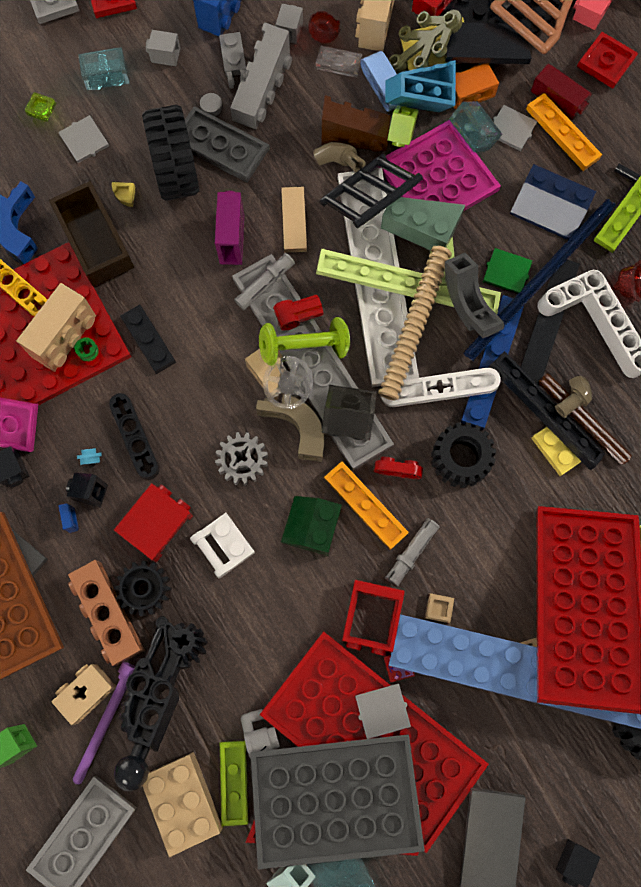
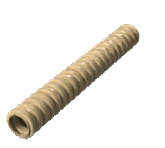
M433 246L431 249L432 253L429 254V260L426 262L427 266L424 268L425 273L422 274V280L419 281L420 286L417 287V293L414 294L415 300L411 302L410 313L406 316L408 320L404 321L405 327L401 329L400 341L396 343L398 347L394 348L395 354L391 356L392 361L388 364L390 368L386 369L387 375L383 377L385 382L381 383L382 389L378 391L380 396L388 400H398V393L402 391L400 387L404 386L403 380L407 378L406 373L410 370L408 366L412 364L411 359L415 356L413 352L417 351L416 345L420 343L418 339L422 337L421 332L425 329L423 325L427 324L426 318H429V312L432 310L431 305L435 302L433 298L437 297L436 292L439 291V285L442 283L441 278L445 275V261L449 260L448 258L452 256L451 251L446 247Z

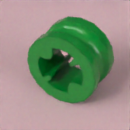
M84 337L75 344V352L81 360L92 361L98 356V346L92 339ZM86 345H88L90 350V353L88 354L84 352L83 348Z

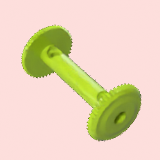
M335 317L331 321L329 332L277 337L273 325L265 323L259 333L260 353L264 362L269 366H273L277 362L278 351L331 346L338 358L341 359L346 356L350 347L348 326L339 317Z

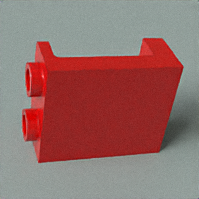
M151 483L114 531L157 563L162 557L161 552L186 520H191L193 515L189 512L191 507L181 499L176 502L170 497L172 492L161 484L159 487H156Z

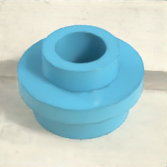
M96 448L81 450L82 455H77V459H80V465L99 463V456H102V453H96Z

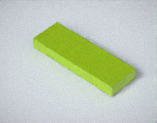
M245 741L220 742L221 826L249 824L247 750Z

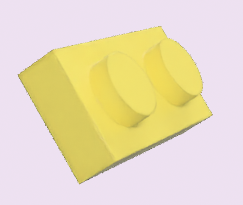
M548 427L531 438L559 476H562L581 462Z

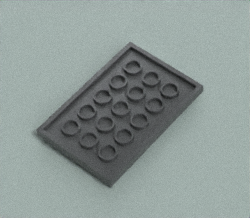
M409 734L250 752L258 869L425 851Z

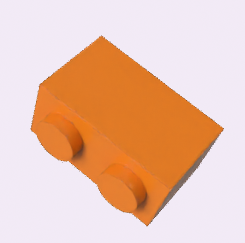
M489 64L475 65L469 70L456 73L454 106L456 112L495 97L499 81Z

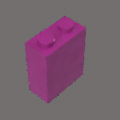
M230 190L217 192L215 246L220 264L242 265L245 215L240 192Z

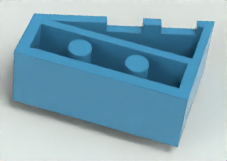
M456 60L426 68L422 67L400 72L385 80V103L433 112H442L455 106Z

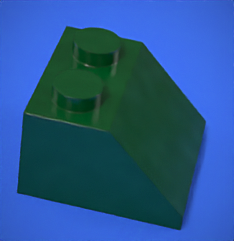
M294 496L281 543L328 556L342 505L320 498Z

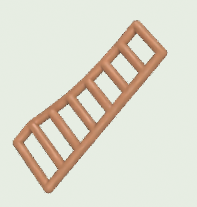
M494 0L490 8L540 53L546 54L560 39L573 0H559L562 3L560 10L548 0H533L556 20L554 28L522 0H507L549 37L545 43L502 7L506 0Z

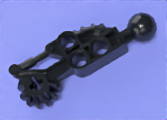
M161 616L157 618V627L149 643L150 646L145 658L137 662L133 673L127 679V690L124 695L126 701H122L123 713H120L119 719L122 720L121 730L127 733L128 740L135 745L131 754L120 759L114 769L115 782L124 791L137 790L148 779L149 770L145 760L149 750L158 752L179 701V692L174 686L180 669L190 668L192 660L200 663L198 655L206 654L203 646L207 645L208 642L203 637L204 632L202 629H196V626L192 623L188 627L184 623L173 626L166 617ZM164 637L166 655L156 674L151 661ZM146 681L144 689L137 691L138 685ZM169 689L168 696L160 700V694L164 690ZM158 714L157 722L149 726L150 718Z

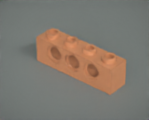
M94 560L68 574L71 580L68 583L70 590L75 596H79L82 603L79 605L83 616L85 618L89 617L93 625L90 627V630L95 640H100L104 648L101 650L105 661L108 664L111 662L112 666H118L122 662L145 651L125 609L121 608V601L116 600L118 595L102 563ZM97 585V596L90 598L88 594L90 587ZM107 607L110 612L109 617L102 621L99 617L100 610ZM118 629L121 638L114 644L110 640V635L112 631Z

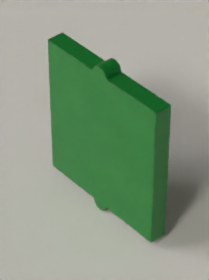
M494 248L490 262L486 264L487 271L483 282L519 294L524 287L525 281L529 279L528 272L533 260Z

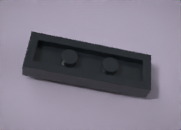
M140 304L120 315L155 374L176 363Z

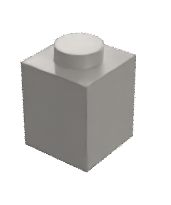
M282 4L275 26L289 31V42L297 44L303 25V8Z
M152 30L150 39L146 40V52L149 53L151 62L171 66L177 65L181 49L178 34Z

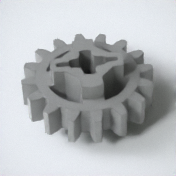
M239 432L236 433L235 439L227 436V444L220 442L223 450L216 451V455L221 457V459L215 460L217 466H222L218 470L220 475L226 473V481L234 478L235 485H238L239 480H243L244 485H247L250 478L256 482L255 475L263 476L264 472L261 467L268 466V463L263 460L268 457V453L261 452L265 448L264 443L257 445L258 437L255 436L251 440L249 433H246L244 438L240 436ZM244 444V446L235 447L236 445ZM255 450L258 454L257 463L252 459ZM227 455H229V457L232 460L229 464V468L226 465ZM245 455L247 460L245 462L242 460L238 462L237 457H244ZM245 470H248V471H249V472L244 473V474H239L240 471H245Z

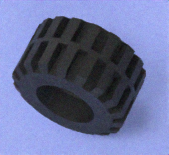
M460 422L455 423L454 427L450 425L439 435L431 452V457H433L431 463L432 467H436V475L443 477V482L449 481L451 482L450 486L456 487L460 485V488H466L468 485H476L491 471V467L495 464L496 460L494 458L496 448H492L494 441L493 439L488 440L487 436L489 433L486 430L482 433L479 431L480 426L476 425L472 428L471 423L468 422L461 426ZM456 444L470 447L476 456L475 465L462 467L456 464L451 458L450 448Z

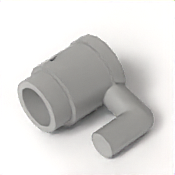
M262 709L241 716L245 744L250 759V752L280 748L275 727L268 729L264 727L255 731L253 729L252 722L264 719L260 716V713L263 711Z

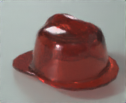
M641 260L634 265L621 269L618 281L613 285V289L619 290L622 296L634 298L637 302L641 300Z

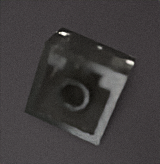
M329 385L321 433L335 437H352L355 440H370L377 392Z

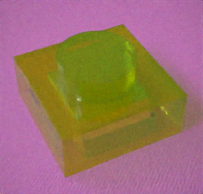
M34 92L25 108V112L28 116L47 122L56 106L55 100Z

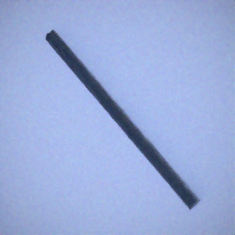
M606 199L563 247L554 254L551 260L513 298L510 304L498 314L504 322V327L522 309L521 307L525 303L527 304L530 297L532 298L538 292L537 290H540L539 288L545 284L544 282L552 277L553 273L559 269L558 267L562 266L567 258L578 249L579 245L590 236L591 232L600 225L601 221L613 211V208L616 206L614 202ZM500 331L486 338L478 336L472 342L473 344L463 353L465 357L474 361Z

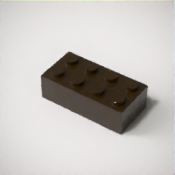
M91 181L49 199L93 287L135 268Z

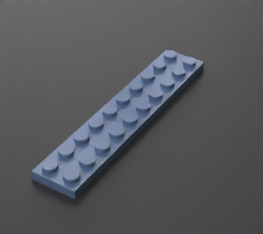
M400 614L389 666L537 703V647ZM538 703L641 729V714Z

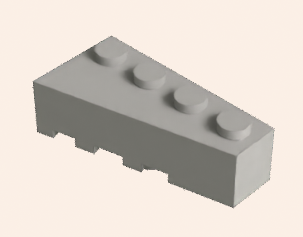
M265 22L261 29L263 39L262 41L257 40L255 44L253 63L248 62L245 82H240L230 107L232 121L255 130L259 123L264 121L266 109L274 101L275 90L281 86L284 78L283 74L285 70H289L292 63L289 31Z

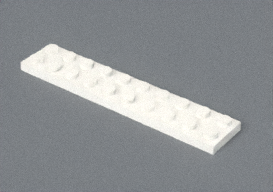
M377 168L371 172V174L384 180L382 168ZM356 172L338 173V184H341ZM363 179L354 185V187L377 201L387 196L385 192ZM346 192L340 195L341 202L360 215L370 208ZM385 209L359 228H356L353 221L344 216L350 256L399 267L394 234L381 229L382 215ZM355 283L371 386L378 387L381 386L382 382H385L383 377L387 375L386 369L390 368L388 364L392 361L391 356L395 354L394 348L398 347L396 343L400 341L399 335L402 334L401 329L405 327L404 321L408 320L406 318L408 312L405 295ZM415 356L411 359L412 364L408 366L410 370L406 373L407 378L405 380L419 378Z

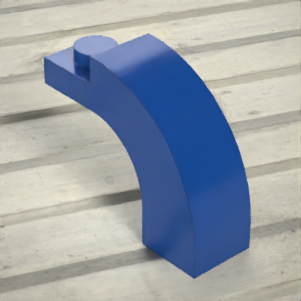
M20 181L17 187L12 189L8 199L0 195V244L9 256L23 265L29 262L38 250V247L32 238L18 230V222L21 215L35 198L29 186Z

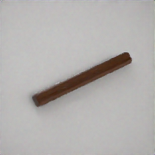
M548 373L538 382L558 403L570 396ZM579 406L570 413L621 465L626 464L631 459L632 455L585 408Z

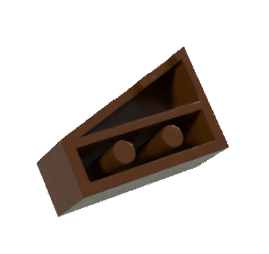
M325 95L322 112L321 145L329 142H338L351 145L356 149H368L374 152L387 151L391 115L365 107L363 111L352 108L349 102L345 101L343 105L331 101V97Z

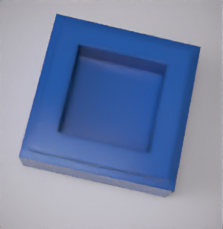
M68 503L59 505L63 530L69 533L78 531L79 527L75 508Z

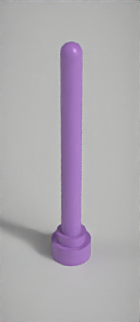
M122 662L118 670L120 673L118 678L120 680L74 774L73 782L75 784L83 782L127 689V679L136 667L130 663Z

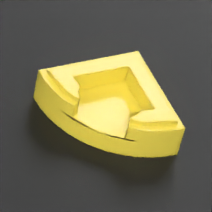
M112 182V190L117 200L126 206L133 207L134 183Z

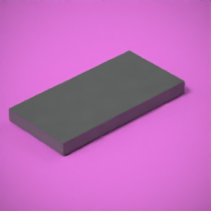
M195 106L185 119L192 154L248 183L270 149L269 144Z
M471 787L459 887H516L525 807L524 795Z

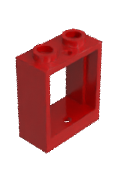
M355 580L342 641L347 642L346 647L361 650L362 646L372 648L371 653L386 656L387 652H393L405 591ZM358 593L394 601L386 644L350 636Z

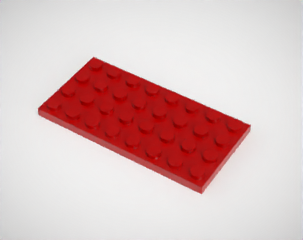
M538 506L536 510L537 703L641 714V542L639 515Z
M323 631L260 713V716L298 747L364 740L367 738L362 720L358 718L360 712L355 696L391 685ZM402 695L404 702L407 703L406 711L411 727L373 738L409 734L421 826L427 828L423 839L424 852L427 853L466 798L471 787L473 788L489 764Z

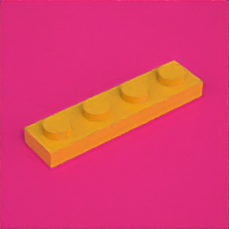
M545 93L527 105L526 110L582 171L600 160L602 156L600 151Z
M342 461L324 477L325 481L390 550L409 533Z

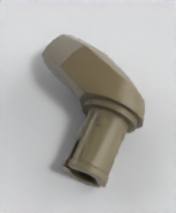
M329 142L313 150L314 157L319 166L334 161L343 166H350L354 172L360 170L357 167L358 165L361 168L366 165L365 161L357 155L356 148L348 144Z
M577 376L570 379L571 395L555 405L556 411L563 418H566L568 414L579 406H587L591 402L592 391L585 377Z

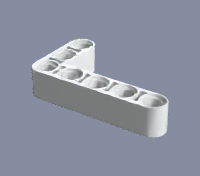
M590 270L548 290L538 301V310L544 316L555 315L583 302L623 373L629 378H636L641 375V338L600 271ZM548 299L552 300L555 305L551 304Z

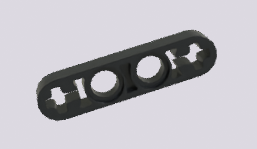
M122 393L115 394L109 402L110 410L135 469L143 479H154L159 474V464L133 403L127 395ZM122 400L123 403H125L124 408L127 414L124 416L122 411L117 407L118 401ZM128 420L136 422V428L131 432L124 430V424ZM137 441L145 443V449L140 453H135L132 449L133 444ZM145 457L150 465H154L151 468V473L147 474L146 471H142L145 465L141 458Z

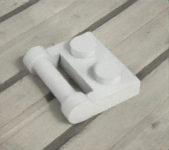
M224 513L190 538L194 545H198L216 570L214 573L218 579L255 553L227 513ZM209 535L213 536L230 561L226 564L222 563L205 538Z

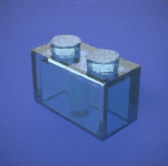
M122 47L78 54L81 76L87 90H98L100 88L130 83Z
M478 101L462 102L449 118L473 152L490 150L503 135Z

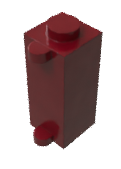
M549 63L536 76L531 88V92L538 97L545 93L570 120H573L577 114L582 115L589 105L587 101L592 95L591 92Z

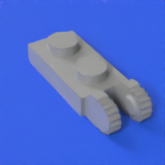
M240 32L219 35L229 89L234 88L235 85L232 76L241 75L240 81L245 82L246 64Z

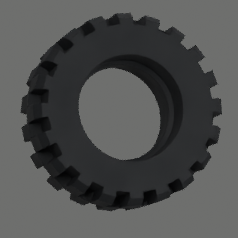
M171 105L145 110L142 113V118L161 199L168 201L196 195L200 190L182 107Z

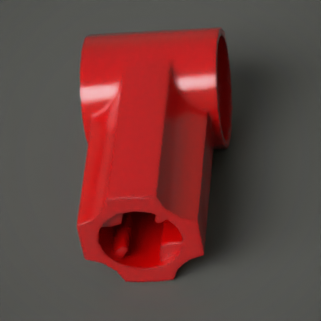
M318 295L294 302L292 300H284L278 302L273 307L282 331L294 329L301 322L323 316L324 314Z

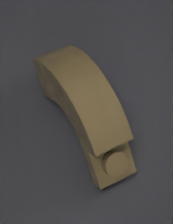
M284 394L282 403H278L277 400L271 398L257 401L256 411L258 416L289 421L297 428L300 434L298 459L322 462L324 453L323 428L317 415L307 404L295 397Z

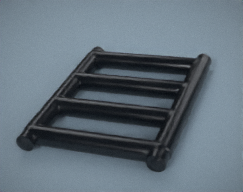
M381 154L319 200V203L323 207L326 205L330 206L352 220L354 226L359 228L423 180V176L420 173L416 175L388 161L386 156ZM381 167L406 182L396 188L371 174V172ZM363 179L388 195L377 201L354 187V185ZM346 192L370 208L360 215L336 200V198Z

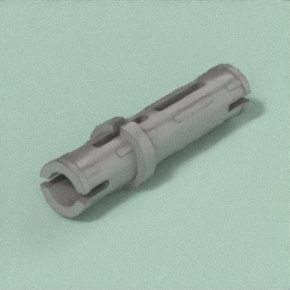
M284 253L274 264L268 265L265 268L266 271L234 299L236 304L245 310L274 282L281 280V276L295 265L294 260L289 254Z
M427 518L402 555H398L396 558L397 562L385 577L389 583L398 587L408 571L413 570L416 559L440 528L436 522L430 521Z

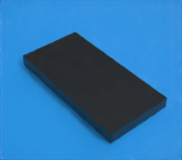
M462 22L461 28L451 34L447 44V52L444 55L445 63L456 60V63L530 64L532 59L529 42L505 23Z

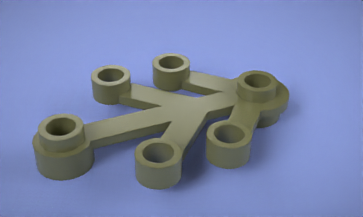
M451 10L444 16H430L426 11L419 13L416 20L420 27L437 26L433 30H411L409 26H403L398 34L404 42L410 40L419 41L401 55L394 54L389 58V62L396 74L404 72L407 68V61L421 50V55L417 56L413 62L416 69L428 67L431 51L436 57H443L447 52V44L451 34L457 32L462 26V15L458 10ZM441 35L440 41L435 42L436 38Z

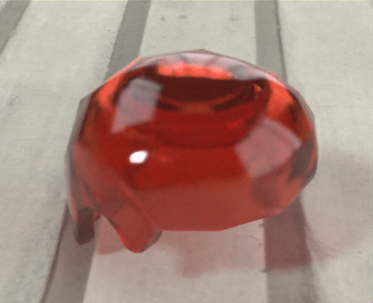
M317 11L310 17L308 29L314 40L319 43L329 44L338 37L341 31L340 21L335 20L333 15L326 11Z

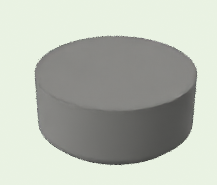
M214 93L205 94L200 100L201 110L217 116L222 111L221 98Z

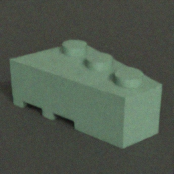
M400 197L385 209L382 215L381 229L428 250H431L433 246L447 248L461 220L465 205Z

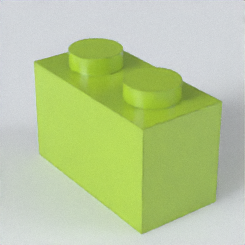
M397 105L392 115L387 141H392V145L397 147L410 145L419 110Z

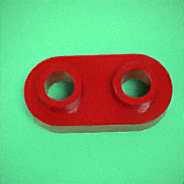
M381 457L380 460L375 461L374 472L394 477L421 479L423 467L419 466L417 461L406 460L404 463L395 462V459L391 457Z

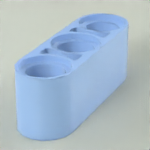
M379 51L361 59L360 64L366 79L384 109L390 112L397 105L385 103V80L397 74L383 51Z

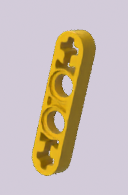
M0 259V288L35 317L39 310L32 303L36 301L40 306H43L47 299ZM6 275H12L13 281L10 284H2V279ZM21 290H30L27 298L20 299L18 297Z

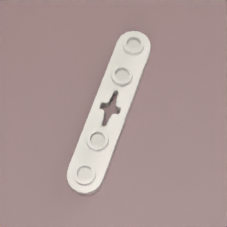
M482 368L403 380L404 386L400 387L402 391L398 393V400L392 401L382 396L381 398L385 405L399 407L489 394L498 389L500 375L495 369ZM438 382H442L443 386H453L452 388H444L443 393H438V390L431 389L437 387Z

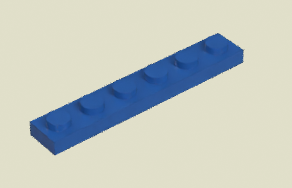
M505 295L502 296L498 314L510 304L513 298ZM523 307L505 325L504 329L492 339L491 343L485 347L478 369L489 368L488 366L504 351L509 354ZM496 391L489 394L469 396L461 423H471V427L478 425L481 427L480 430H484Z

